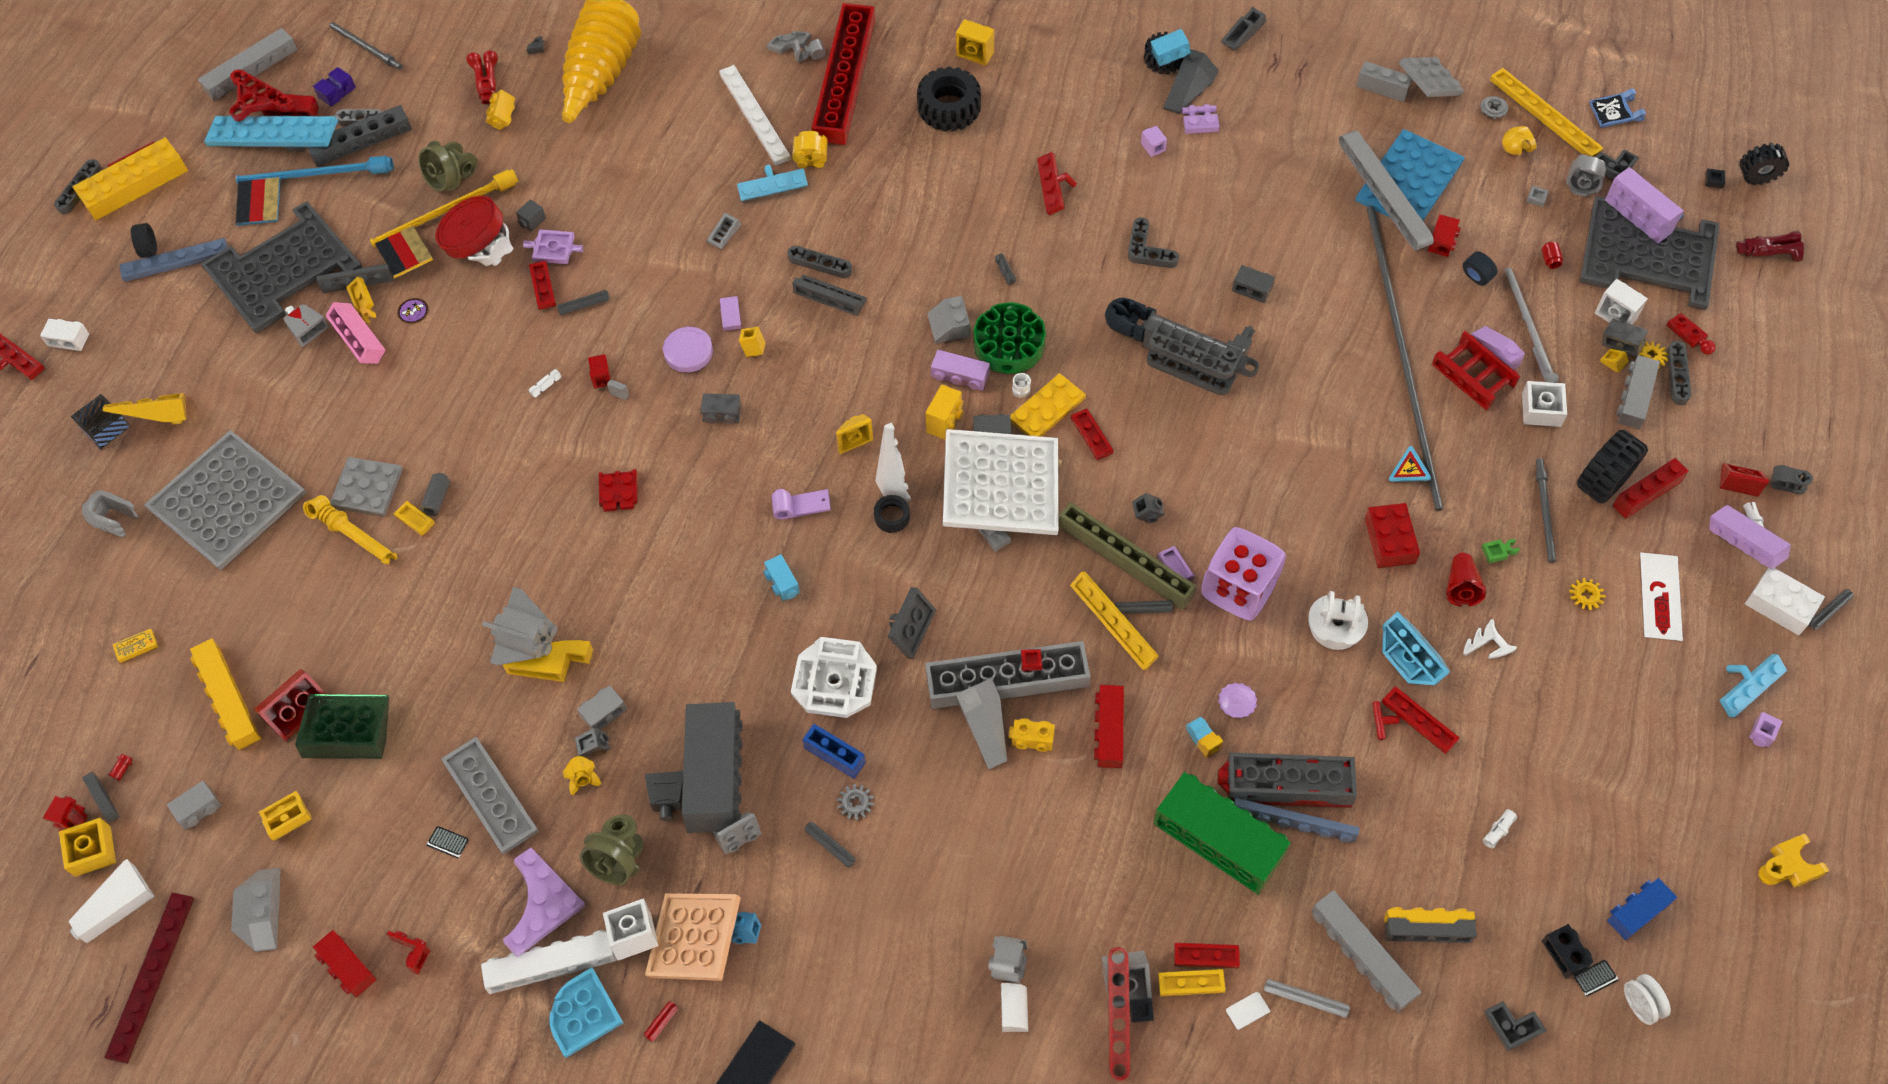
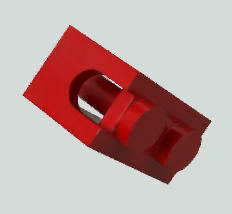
M1439 214L1432 235L1434 241L1432 245H1429L1428 252L1448 257L1450 250L1454 251L1457 243L1454 238H1458L1461 227H1458L1460 219Z

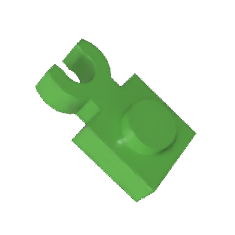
M1500 539L1482 544L1481 548L1488 564L1506 560L1508 554H1518L1519 548L1513 549L1510 547L1515 544L1516 540L1510 539L1503 544Z

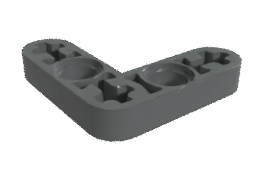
M1143 217L1135 219L1128 249V259L1133 263L1166 268L1176 267L1179 262V254L1174 250L1146 246L1149 222ZM1140 225H1143L1142 232L1139 231ZM1141 238L1143 239V241L1138 243L1135 242L1134 239ZM1135 248L1138 249L1137 255H1134ZM1156 254L1158 258L1151 259L1149 255Z

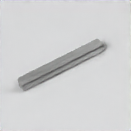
M1267 979L1265 982L1264 990L1266 992L1342 1017H1347L1349 1014L1350 1006L1271 979Z

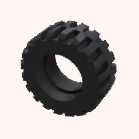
M941 67L937 68L936 71L932 70L918 84L917 108L921 119L927 125H932V128L936 130L942 129V131L947 132V130L956 131L959 128L960 130L966 128V125L969 126L973 123V120L977 119L981 110L979 82L968 71H962L958 67H946L944 69ZM947 95H952L961 98L960 100L952 103H945L937 100L938 98Z
M1627 430L1617 431L1585 467L1577 480L1578 488L1598 503H1606L1623 486L1642 462L1648 452L1647 445Z

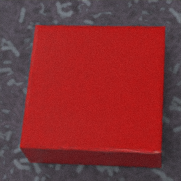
M1041 649L1021 650L1022 671L1042 670Z

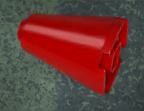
M1464 552L1458 553L1453 557L1446 588L1447 600L1458 607H1462V604H1468L1469 607L1480 604L1486 597V587L1473 557Z

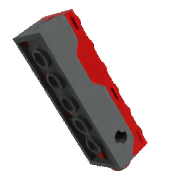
M1229 753L1227 762L1218 769L1217 773L1218 785L1227 792V798L1233 802L1235 798L1264 805L1352 808L1357 797L1355 757Z

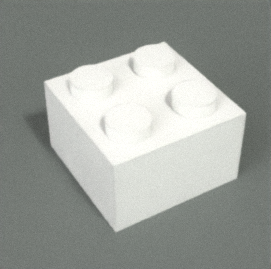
M1616 279L1604 292L1595 314L1609 323L1614 318L1633 325L1648 298Z
M1527 381L1522 392L1523 423L1562 427L1567 417L1565 384Z
M644 898L603 913L609 945L617 961L658 946L652 915Z

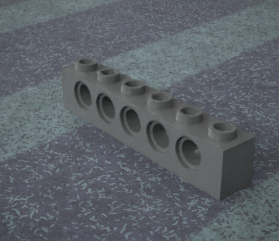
M399 105L334 130L328 147L307 148L316 167L410 131L412 128L402 106Z

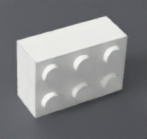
M1768 568L1746 600L1745 605L1799 636L1810 623L1825 596L1776 568L1772 570Z

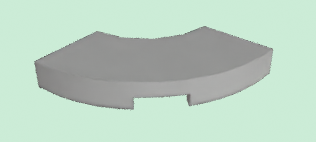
M792 31L790 34L778 35L767 44V49L783 54L786 50L793 48L794 40H798L800 48L804 49V46L811 39V33Z

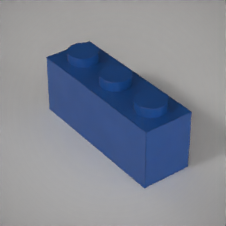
M816 724L812 725L802 739L804 749L853 779L856 778L866 764L865 755Z
M1657 878L1654 882L1648 880L1640 887L1642 891L1639 894L1633 892L1625 899L1627 903L1623 907L1618 904L1610 911L1612 916L1607 921L1625 941L1677 898L1660 878Z

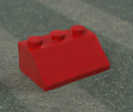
M299 669L253 710L286 742L332 700L307 672Z

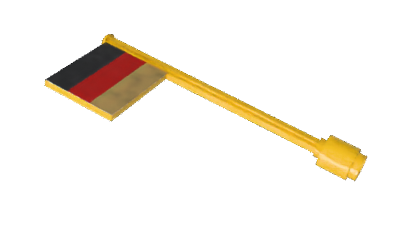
M507 169L494 175V180L491 183L374 239L371 238V245L378 249L394 278L433 260L415 227L448 212L465 199L482 196L494 189H499L502 192L515 186V183L519 181L513 169Z

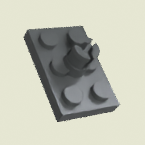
M911 587L899 613L890 616L889 620L895 621L889 622L891 630L887 636L907 658L912 659L936 612L935 607L918 588Z

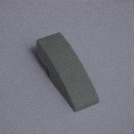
M1252 7L1244 17L1241 16L1221 40V43L1235 51L1253 37L1266 23V15Z

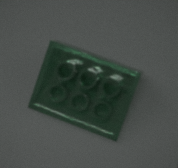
M309 694L295 743L301 758L382 759L387 736L389 695Z

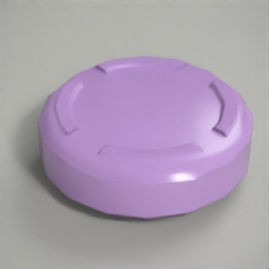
M683 327L668 335L664 341L663 352L665 360L671 368L679 372L689 373L698 371L709 363L713 354L711 338L705 331L697 327Z

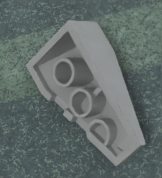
M991 678L955 694L956 700L988 769L1007 761L1001 701Z

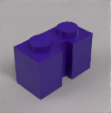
M336 67L328 74L329 78L326 80L321 79L313 86L317 97L330 107L356 88L352 77L339 67Z

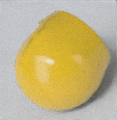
M1526 126L1510 128L1505 132L1502 146L1508 154L1517 156L1522 154V148L1527 152H1533L1536 149V141Z

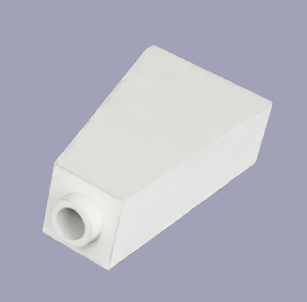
M128 859L123 861L69 920L72 926L70 932L76 940L81 939L86 943L90 942L155 897L134 864Z

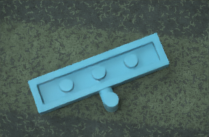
M766 165L764 168V173L767 177L737 184L741 202L808 186L804 168L773 175L770 165Z
M1771 654L1752 672L1749 671L1746 665H1727L1726 670L1728 673H1741L1744 679L1719 701L1729 717H1736L1787 671L1779 655Z

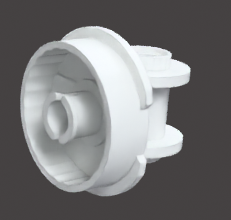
M1329 591L1328 595L1316 600L1310 608L1308 622L1311 633L1321 645L1334 650L1350 648L1364 637L1368 628V617L1364 610V604L1360 603V596L1355 595L1354 600L1346 601L1334 598V591Z

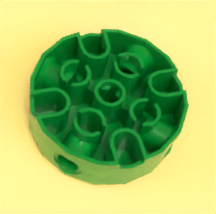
M1014 302L998 303L984 314L982 313L976 320L973 329L975 354L980 361L990 363L992 371L1004 374L1022 373L1034 367L1042 358L1045 349V325L1041 317L1032 312L1030 307Z

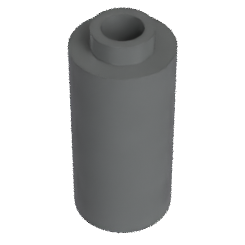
M443 473L432 475L420 506V510L430 516L438 515L450 484L447 475Z

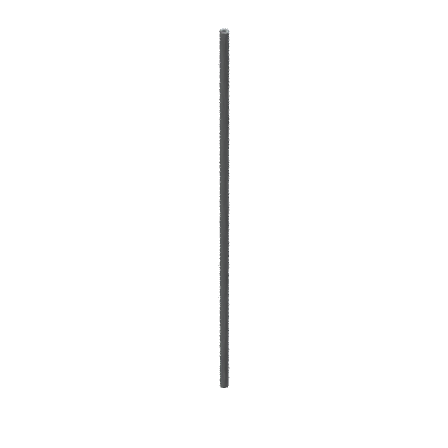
M1368 207L1367 213L1426 469L1431 476L1429 484L1436 511L1443 510V505L1374 207Z

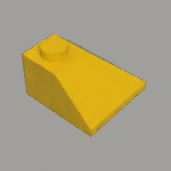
M864 414L853 416L845 421L836 431L839 454L873 441L872 420L870 417Z

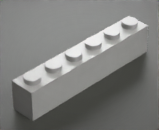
M280 28L198 78V81L203 90L213 101H216L237 88L230 78V74L234 70L241 69L252 76H256L297 51V47L293 38Z
M1334 890L1314 905L1311 912L1315 921L1327 929L1328 936L1333 941L1338 942L1343 954L1356 963L1357 970L1362 975L1367 976L1372 988L1384 996L1386 1004L1392 1010L1395 1009L1399 1013L1418 998L1421 994L1419 988Z

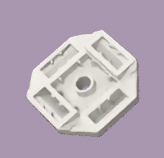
M820 637L813 645L798 655L791 695L807 713L847 718L871 705L877 665L860 642ZM832 680L839 681L837 684L830 683Z

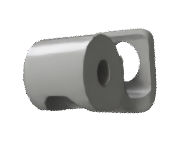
M794 40L793 51L798 63L807 59L808 55L813 60L822 59L826 54L821 40L811 41L809 47L805 45L802 52H800L799 41Z

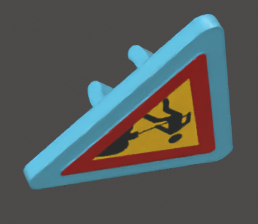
M1412 446L1408 447L1389 477L1390 482L1431 480L1429 472Z

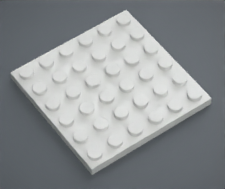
M946 429L942 526L1057 535L1058 438Z

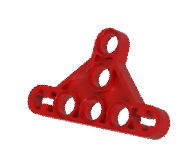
M241 69L234 70L230 74L233 84L238 87L237 102L229 109V113L235 121H242L253 112L275 108L281 112H289L293 109L294 103L288 95ZM277 95L276 98L270 99V97ZM249 100H254L253 102L246 104ZM237 111H242L241 113L234 115Z

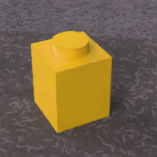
M759 326L742 329L739 342L745 356L763 355L766 342Z

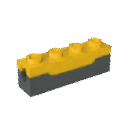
M1392 907L1384 915L1386 941L1472 943L1477 937L1474 920L1475 914L1474 912L1467 911V909L1446 911L1444 908H1435L1433 911L1420 907L1412 908L1411 910Z

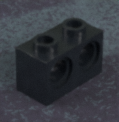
M1569 924L1547 934L1542 940V943L1565 979L1587 969L1593 963L1590 951L1584 948L1577 931L1572 929ZM1559 937L1564 938L1567 942V945L1562 944L1559 941ZM1571 956L1576 957L1579 960V964L1574 963Z

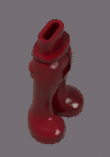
M1791 231L1789 234L1779 236H1756L1755 238H1747L1744 241L1736 242L1737 253L1745 254V256H1750L1751 254L1754 257H1765L1777 254H1791L1792 260L1796 262L1802 261L1804 257V242L1801 241L1802 235L1799 231Z

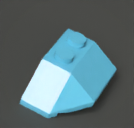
M1398 611L1383 624V654L1407 683L1436 685L1450 673L1443 658L1418 629Z

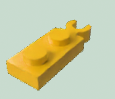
M357 276L346 288L355 310L361 315L364 322L369 324V317L376 318V313L371 310L374 304L363 278Z

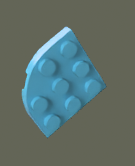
M593 967L568 981L559 990L554 998L555 1001L549 1016L551 1032L565 1058L623 1024Z

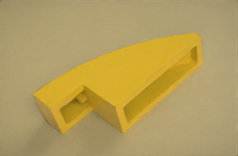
M565 640L551 642L552 649L549 655L503 664L506 673L510 675L565 682L570 661L589 664L593 648L590 641Z

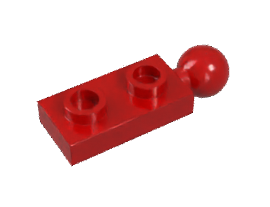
M1682 313L1667 322L1666 326L1692 348L1700 345L1701 352L1706 355L1712 354L1715 351V343L1711 340H1706L1708 334Z

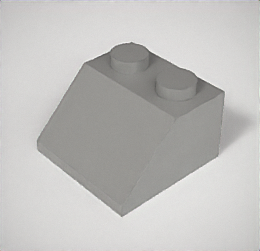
M962 296L944 299L927 313L935 344L970 337V322Z
M1145 952L1128 953L1129 1000L1152 998L1149 963ZM1124 954L1112 955V960L1117 964L1121 963L1124 960ZM1108 956L1101 957L1103 977L1108 998ZM1116 973L1112 977L1114 985L1120 986L1124 983V976L1121 973ZM1118 995L1114 997L1112 1003L1114 1007L1124 1006L1125 1001L1122 996Z

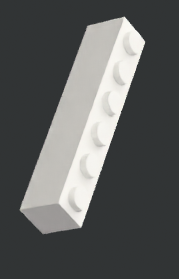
M598 930L593 932V935L586 937L575 936L567 942L556 941L551 943V946L543 948L540 946L533 947L518 957L511 953L505 958L495 957L488 959L486 963L481 964L484 987L489 994L615 962L616 957L610 948L607 931Z

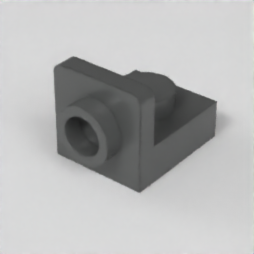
M593 728L575 737L578 756L586 757L598 750L605 752L610 750L607 734Z

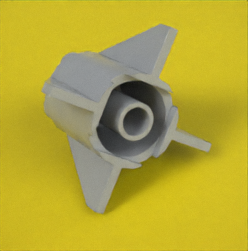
M513 587L508 605L502 608L505 611L502 614H497L494 622L482 623V626L491 628V635L495 636L493 642L496 644L490 663L495 665L549 655L552 649L551 642L553 636L557 633V625H554L522 589Z

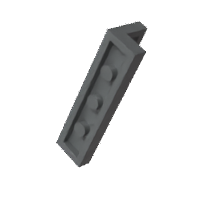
M383 264L316 276V281L322 292L328 293L347 289L346 287L357 276L363 278L366 286L392 282L393 275L388 265Z
M802 275L800 279L795 278L792 282L794 294L855 316L859 315L867 301L866 297L806 275Z

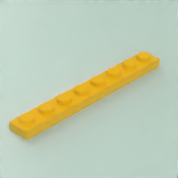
M1504 68L1491 75L1490 81L1578 152L1596 157L1603 151L1604 148Z

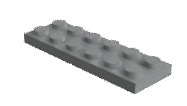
M477 737L441 758L503 855L539 832Z

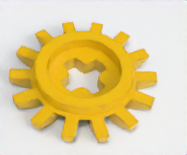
M1651 341L1650 345L1648 342L1644 344L1638 355L1660 361L1659 364L1664 367V361L1668 362V358L1665 356L1669 354L1663 352L1666 350L1665 347L1659 349L1660 343L1655 347L1654 342ZM1650 351H1653V353H1654L1655 355H1657V356H1654V358H1651V356H1650L1649 354H1647V353H1650Z
M1582 578V583L1576 580L1577 586L1571 585L1574 590H1569V593L1575 596H1571L1570 599L1578 600L1575 602V605L1582 603V609H1585V605H1587L1588 609L1592 610V605L1595 608H1599L1598 604L1604 603V601L1600 600L1605 598V595L1600 594L1604 589H1598L1600 584H1593L1592 579L1586 582V579ZM1585 590L1592 594L1589 599L1586 596H1582Z

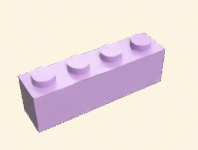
M1729 505L1724 506L1710 516L1709 530L1771 570L1789 558L1791 544Z

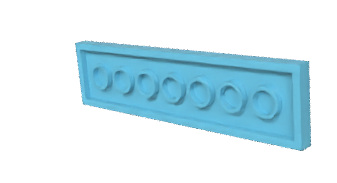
M215 116L204 142L207 146L328 147L338 120L335 116H247L242 121H235L232 116Z

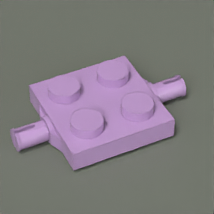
M539 229L535 241L524 240L523 242L524 248L534 249L532 255L533 262L546 261L547 263L568 264L569 257L573 251L583 252V245L573 244L574 232Z

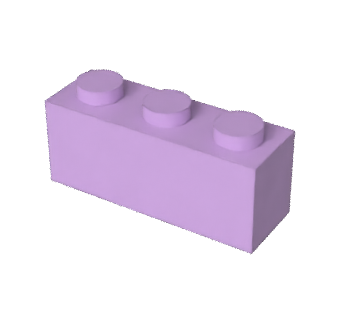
M937 350L931 365V377L940 381L952 382L955 385L967 386L974 390L983 391L990 374V363Z

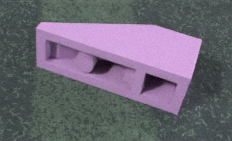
M1487 326L1471 334L1511 369L1514 370L1520 366L1525 353L1513 340Z

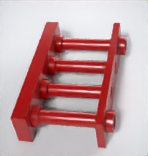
M1464 331L1459 341L1460 345L1448 355H1445L1442 351L1436 353L1432 366L1487 411L1492 407L1495 400L1494 394L1506 384L1515 388L1521 376L1478 342L1474 336ZM1466 349L1474 355L1462 366H1458L1452 361ZM1481 361L1488 368L1475 378L1471 377L1466 371ZM1494 372L1501 380L1488 390L1480 383Z

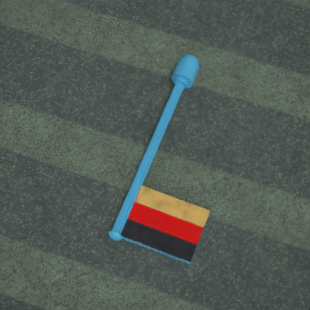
M369 157V161L366 163L244 176L237 175L235 178L238 184L235 224L240 226L278 222L280 179L363 170L371 171L372 174L389 173L394 170L392 157Z

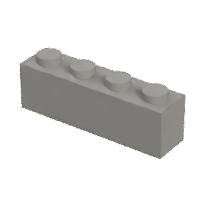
M1638 355L1635 361L1630 362L1628 367L1630 376L1627 375L1624 386L1627 388L1623 390L1620 397L1623 403L1619 405L1616 415L1619 416L1617 423L1636 429L1641 428L1646 418L1660 361Z

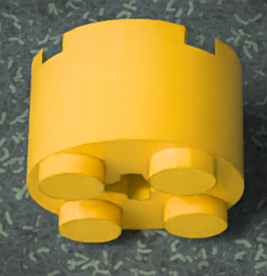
M803 131L799 133V136L796 137L795 135L792 157L794 162L797 163V167L802 169L807 166L824 167V163L827 160V138L824 135L821 137L815 131Z

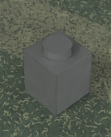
M531 199L516 212L519 225L530 231H533L546 219L543 207Z

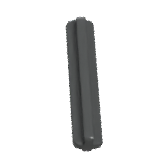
M603 290L559 304L557 308L559 314L563 315L607 301L610 297L608 291Z
M1845 589L1816 614L1808 625L1812 629L1817 630L1854 597L1853 592Z
M1171 600L1115 603V606L1122 614L1171 612L1173 609Z
M809 822L806 825L805 831L844 865L851 867L855 863V857L815 823Z

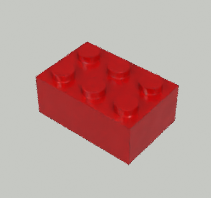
M1400 503L1368 507L1364 519L1377 568L1416 564L1420 550L1407 504Z

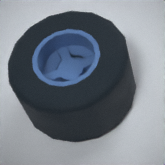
M1480 251L1474 252L1462 265L1465 274L1480 286L1488 284L1498 273L1497 266L1493 260Z

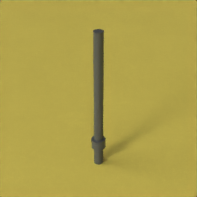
M330 23V28L379 57L388 66H393L398 70L403 68V65L396 61L393 56L381 52L336 23Z
M1537 459V472L1535 476L1536 482L1539 484L1548 562L1554 563L1556 562L1546 484L1548 476L1544 468V460Z

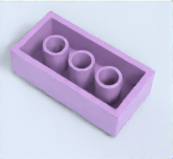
M1630 167L1614 178L1605 198L1609 205L1613 206L1657 243H1660L1673 233L1684 211Z

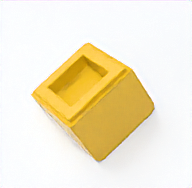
M1609 349L1600 359V362L1619 373L1628 363V358L1624 351Z

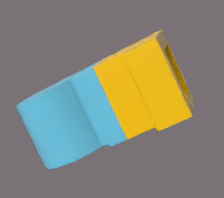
M1198 717L1186 725L1192 740L1206 758L1222 748L1223 740L1219 735L1216 736L1202 717Z

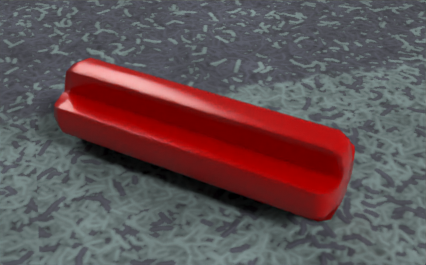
M669 1001L644 1033V1036L649 1041H655L677 1012V1005Z

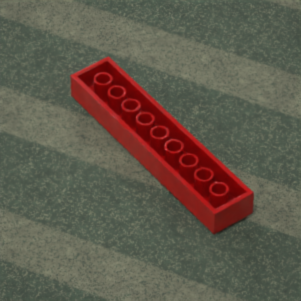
M842 3L811 127L812 131L818 132L819 136L823 137L824 135L827 138V143L847 144L876 21L875 6Z

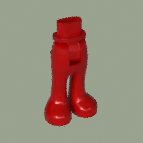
M491 50L483 53L486 76L483 77L481 56L478 53H469L466 56V61L474 70L479 99H481L482 104H490L489 99L491 95L496 93L494 67L498 62V55L495 51Z

